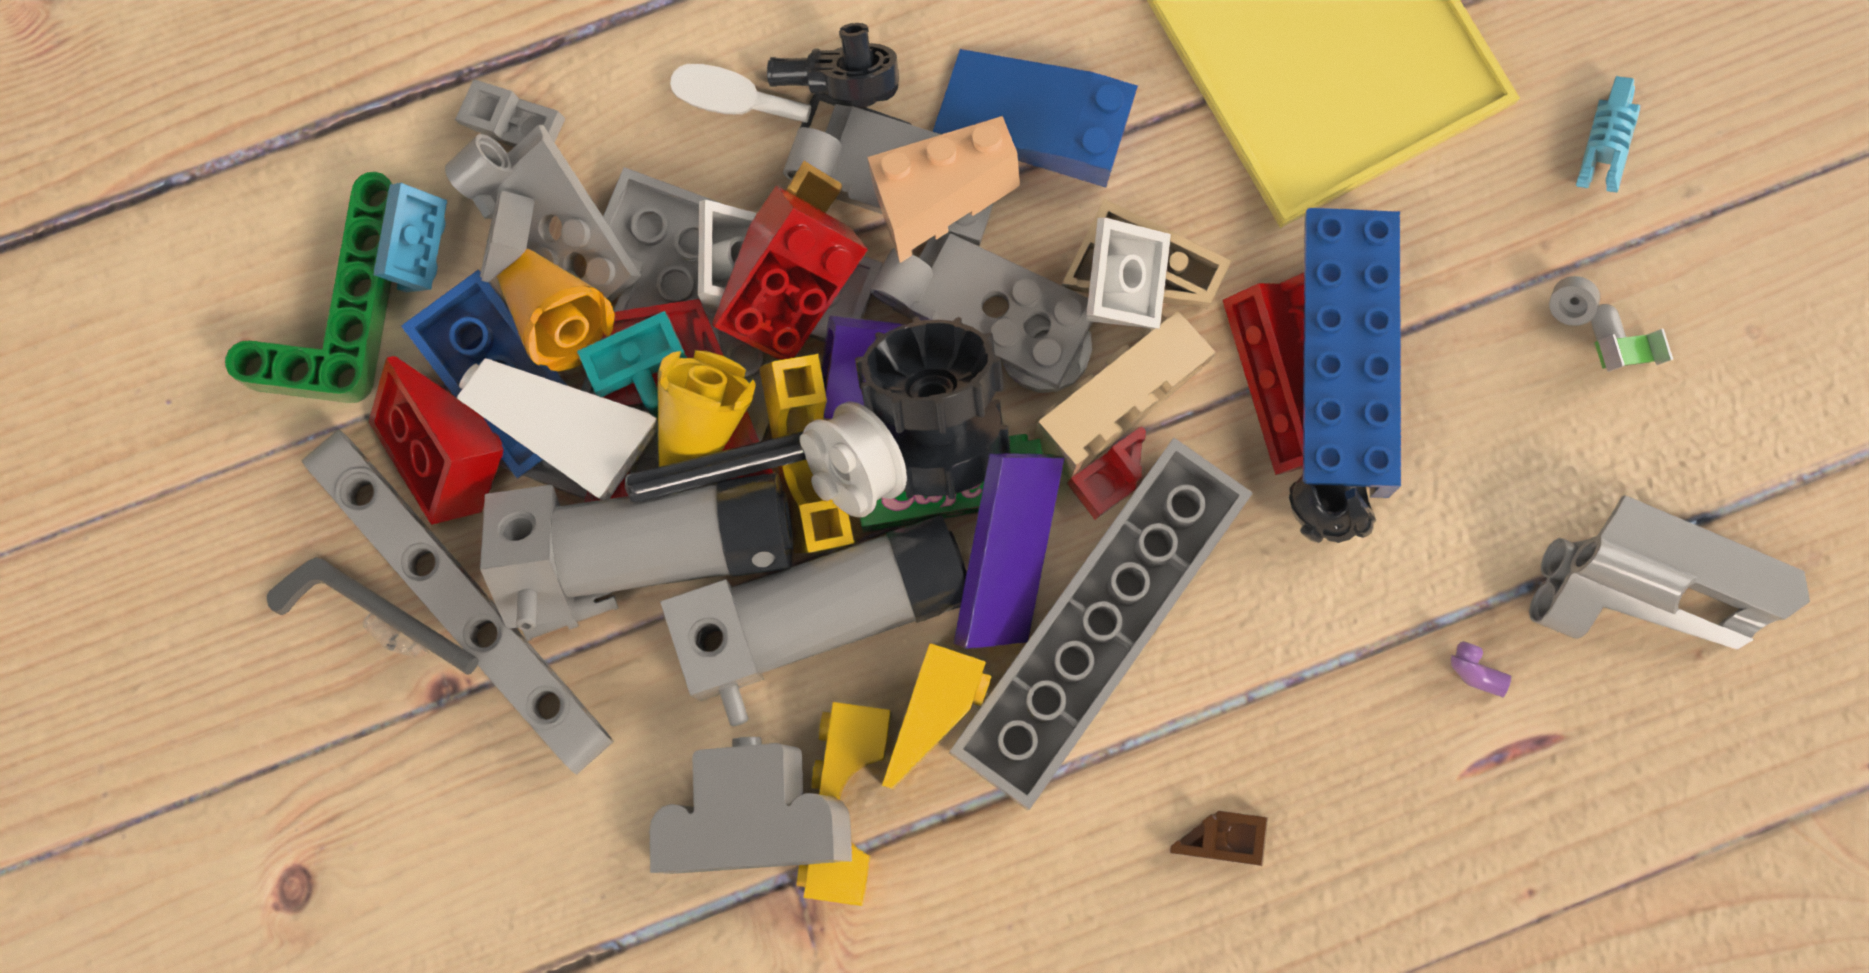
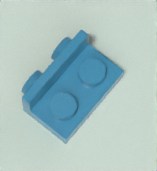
M403 183L390 184L373 275L397 283V290L406 293L432 289V283L438 269L437 255L440 238L446 224L444 216L447 200Z

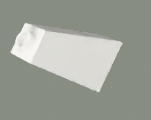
M486 358L480 366L478 364L472 365L464 374L459 384L462 391L457 396V399L601 500L611 497L658 431V420L649 413Z

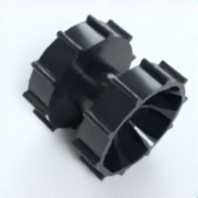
M915 317L912 323L896 327L884 334L881 332L875 333L876 340L868 347L864 356L855 358L859 387L862 390L864 406L884 423L901 451L907 475L904 489L906 498L910 499L914 495H948L949 499H954L956 493L969 490L984 482L989 455L1011 454L1008 426L1002 423L1000 400L995 399L992 401L996 391L1004 390L1001 359L995 358L993 334H983L974 327L962 323V318L960 317L955 318L954 321H920L919 317Z

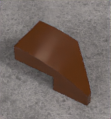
M1218 811L1214 815L1208 816L1182 839L1172 844L1170 853L1263 866L1268 817Z

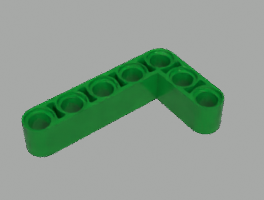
M379 172L364 173L354 181L323 349L251 340L238 342L228 350L225 357L227 372L235 380L257 392L343 403H358L371 393L392 281L373 275L379 242L374 249L369 251H362V244L367 237L372 235H379L380 241L390 184H393L384 174ZM387 191V197L382 204L370 206L371 197L375 193ZM364 279H371L369 291L362 296H354L355 286ZM355 324H363L361 336L355 341L346 342L348 329ZM256 357H261L262 364L260 369L255 374L247 376L246 367L248 363ZM301 363H308L306 376L302 380L293 382L292 373L296 366ZM354 368L355 377L352 383L346 387L339 388L338 378L340 374L347 369Z

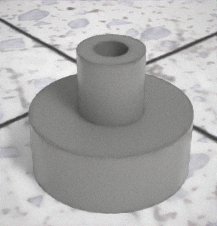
M1578 276L1564 278L1553 289L1549 301L1550 311L1558 321L1566 325L1579 326L1586 324L1596 315L1600 302V292L1596 285L1586 278Z

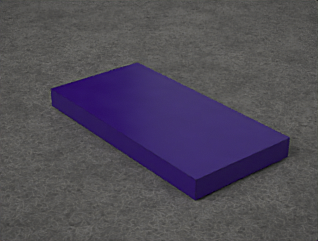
M1053 454L989 455L954 644L970 649L1028 642L1064 463L1063 457Z

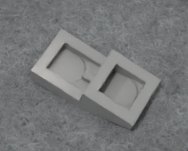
M473 79L455 120L476 132L515 147L537 125H543L555 143L565 118L557 110L519 99L513 91Z

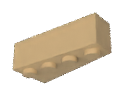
M1176 311L1168 319L1161 314L1160 329L1144 328L1141 332L1144 338L1131 348L1128 344L1122 346L1106 361L1108 366L1095 377L1093 374L1088 375L1072 389L1071 396L1061 404L1057 405L1056 403L1035 421L1037 427L1033 439L1040 438L1042 450L1046 454H1053L1064 458L1062 473L1069 480L1098 458L1211 361L1215 351L1179 311Z

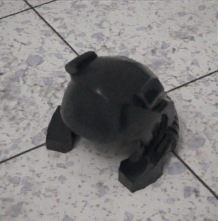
M1302 474L1289 488V501L1292 512L1302 526L1300 532L1310 541L1320 543L1325 538L1328 541L1340 543L1352 539L1355 535L1364 538L1372 533L1376 517L1372 511L1366 487L1305 484Z

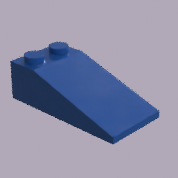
M960 49L933 132L942 135L1003 116L1016 148L1018 161L1106 188L1138 85L1095 72Z
M479 269L401 325L456 398L462 391L459 384L464 374L472 365L478 364L480 366L485 358L568 386L557 371H551L545 365H537L528 356L507 303L491 282L481 281L482 277H480L481 271ZM484 418L492 432L499 436L504 449L502 460L517 479L544 460Z

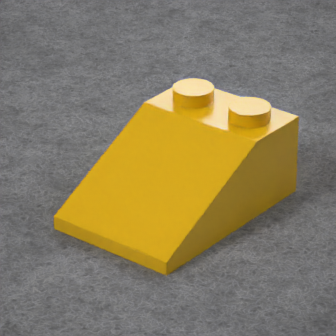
M929 643L882 784L883 787L893 790L969 714L972 704L981 707L991 679L990 675L982 673L985 661Z

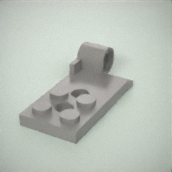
M835 104L826 132L807 127L798 129L783 174L791 180L805 160L842 184L843 187L836 198L837 200L882 214L874 192L867 157L941 134L854 106ZM994 203L974 216L968 213L948 226V233L980 246Z
M537 125L508 153L493 138L484 134H478L446 164L445 172L451 184L462 195L474 201L485 219H492L498 193H501V190L534 199L526 249L534 251L577 278L579 277L574 271L573 264L576 256L580 253L585 258L587 267L584 277L579 279L602 292L610 303L641 277L637 268L543 125ZM554 216H557L562 223L561 236L557 241L552 238L549 231V225Z
M946 233L937 240L932 236L919 258L912 255L901 263L895 248L891 249L870 288V292L874 297L892 307L894 311L912 320L915 317H919L920 321H954L955 318L960 317L962 318V323L974 327L983 334L992 333L995 358H1000L1002 363L1056 389H1059L1093 323L1086 321L1087 297L951 233ZM995 296L1004 298L1009 304L1008 311L998 318L989 317L982 310L985 301ZM1034 316L1046 318L1051 325L1049 332L1039 338L1029 336L1024 330L1026 321Z

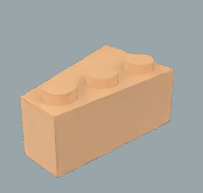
M1003 116L867 157L874 192L900 263L912 256V249L932 236L937 240L948 233V226L966 214L970 213L974 216L1020 186L1017 151Z

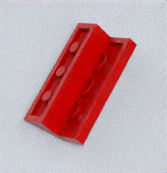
M1304 272L1281 283L1255 284L1222 300L1275 475L1303 469Z

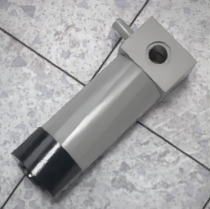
M777 473L723 480L717 484L704 485L636 503L631 502L627 496L560 506L552 484L485 494L480 570L506 629L519 628L529 631L540 624L574 620V597L725 575L735 577L791 569L793 530L788 499Z
M939 514L924 521L886 532V535L798 564L791 567V569H784L733 587L725 579L660 601L690 696L703 701L721 695L729 723L734 727L746 723L749 719L739 688L764 680L762 674L764 672L914 621L919 623L947 611L960 608L967 571L952 531H948L942 515ZM714 631L723 632L722 645L713 652H705L703 644L707 635Z

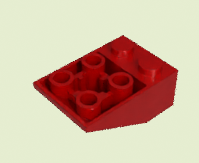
M775 186L749 225L712 325L779 360L795 358L868 249L848 225L782 188Z

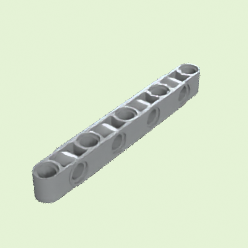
M340 429L336 430L302 460V463L461 647L479 659L478 666L573 773L577 775L614 742L607 731L518 629H506L496 604L360 449ZM372 484L374 487L373 498L366 505L358 506L356 502L357 492L361 487ZM433 553L436 562L434 569L430 574L420 577L416 569L418 560L425 554ZM494 623L498 632L497 639L489 647L482 648L477 639L478 631L483 625ZM555 693L560 699V710L555 717L545 720L539 712L540 701L547 694Z

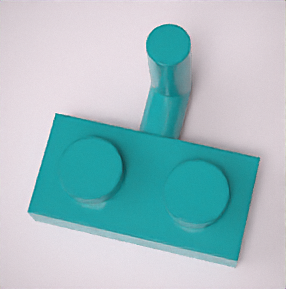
M665 311L577 351L597 396H606L634 383L644 406L657 420L658 388L651 374L658 372L662 359L672 352L681 351L680 358H687Z

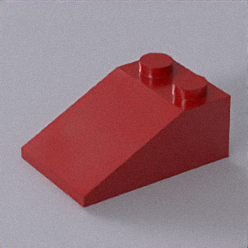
M386 357L368 421L371 428L431 525L481 513L484 508L485 494H489L492 488L493 479L503 456L504 449L499 436L492 432L483 416L398 357Z

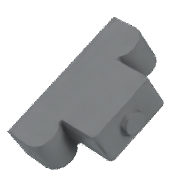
M761 737L732 739V747L695 751L692 757L694 807L674 804L663 806L655 813L650 824V873L678 874L852 861L850 816L845 804L832 796L811 793L803 794L801 750L798 747L779 743L762 744Z

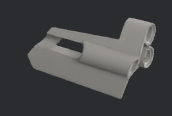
M1625 495L1620 498L1611 516L1597 536L1578 542H1570L1566 539L1558 538L1548 546L1541 563L1542 575L1547 580L1534 594L1529 614L1533 622L1578 639L1589 631L1601 610L1605 607L1738 650L1754 640L1752 637L1760 629L1772 622L1785 620L1808 604L1810 599L1803 570ZM1690 588L1736 607L1739 610L1729 615L1717 625L1679 609L1678 606L1682 595Z

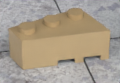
M1104 199L1062 282V286L1072 291L1089 293L1098 218H1108L1171 234L1163 303L1207 309L1232 260Z

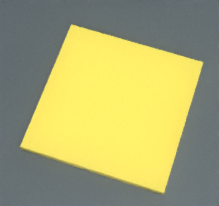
M1147 0L1280 228L1305 216L1308 208H1320L1516 104L1520 99L1460 0Z

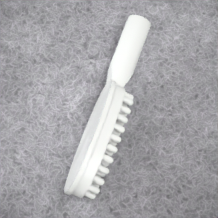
M685 64L678 67L671 76L670 85L672 91L679 99L707 111L743 115L754 109L805 123L808 122L811 105L758 92L755 85L749 79L721 67L705 64Z

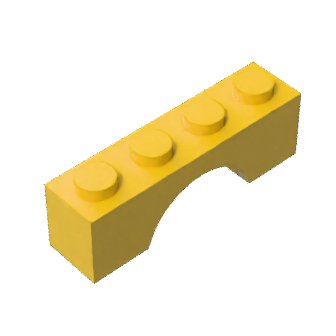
M818 354L773 361L759 367L772 439L804 431L809 423L815 420H824L827 399ZM807 460L779 466L780 481L783 491L786 492L790 509L794 554L810 553L854 544L849 514L836 506L832 499L825 501L818 496L812 485L811 479L813 474Z
M833 702L831 712L823 711L818 740L827 741L824 760H815L811 788L820 789L819 795L832 796L840 800L845 785L858 770L869 764L885 760L891 710ZM851 842L852 861L799 865L797 886L805 887L804 898L863 906L871 856Z

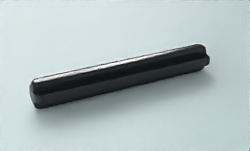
M804 431L628 474L625 477L626 492L631 502L636 503L806 460L800 443V436Z

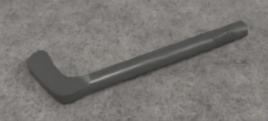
M317 557L307 561L291 572L267 594V603L270 609L279 615H284L314 585L319 583L326 584L455 666L463 673L471 674L479 662V659L346 575L327 561Z

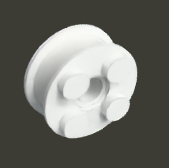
M845 402L835 409L833 418L829 421L815 420L805 427L804 433L800 436V443L813 474L811 479L813 488L821 499L825 501L832 499L836 506L851 516L865 517L874 510L878 499L881 497L892 499L904 491L907 475L901 451L884 423L865 406L856 402Z

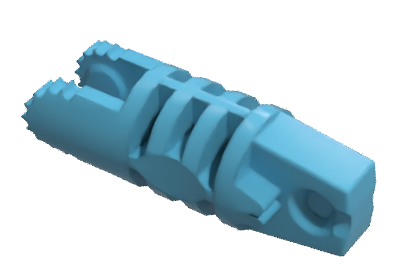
M1616 76L1608 101L1599 99L1578 175L1577 187L1589 188L1594 178L1596 163L1600 162L1611 164L1606 176V190L1618 192L1641 107L1638 104H1632L1635 93L1633 78Z

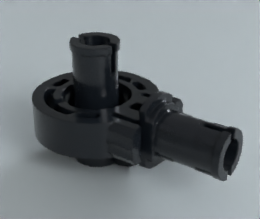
M849 23L840 28L839 37L842 43L840 48L822 51L819 48H814L807 58L770 57L767 64V79L770 87L809 86L810 92L815 95L827 93V95L837 100L849 101L851 106L867 107L875 104L877 101L889 100L897 92L899 87L897 55L888 46L869 43V28L866 24Z

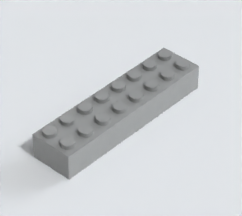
M1173 438L951 748L949 754L1023 808L1030 810L1253 492L1176 438Z

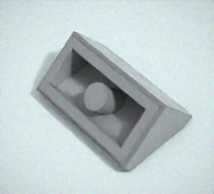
M502 190L501 193H498L480 273L481 281L490 282L525 252L533 214L534 199Z

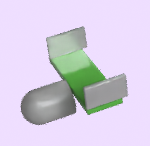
M1609 304L1598 306L1591 324L1597 340L1594 343L1602 369L1607 368V371L1610 372L1628 365L1651 362L1660 365L1673 360L1664 329L1647 335L1626 337L1618 310Z

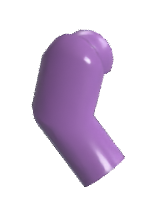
M1465 641L1460 642L1457 646L1456 655H1451V666L1467 685L1504 698L1510 686L1511 675L1478 664L1483 655L1482 648Z

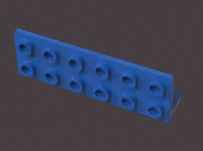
M1308 208L1305 212L1303 482L1305 484L1370 487V498H1389L1401 487L1400 211Z

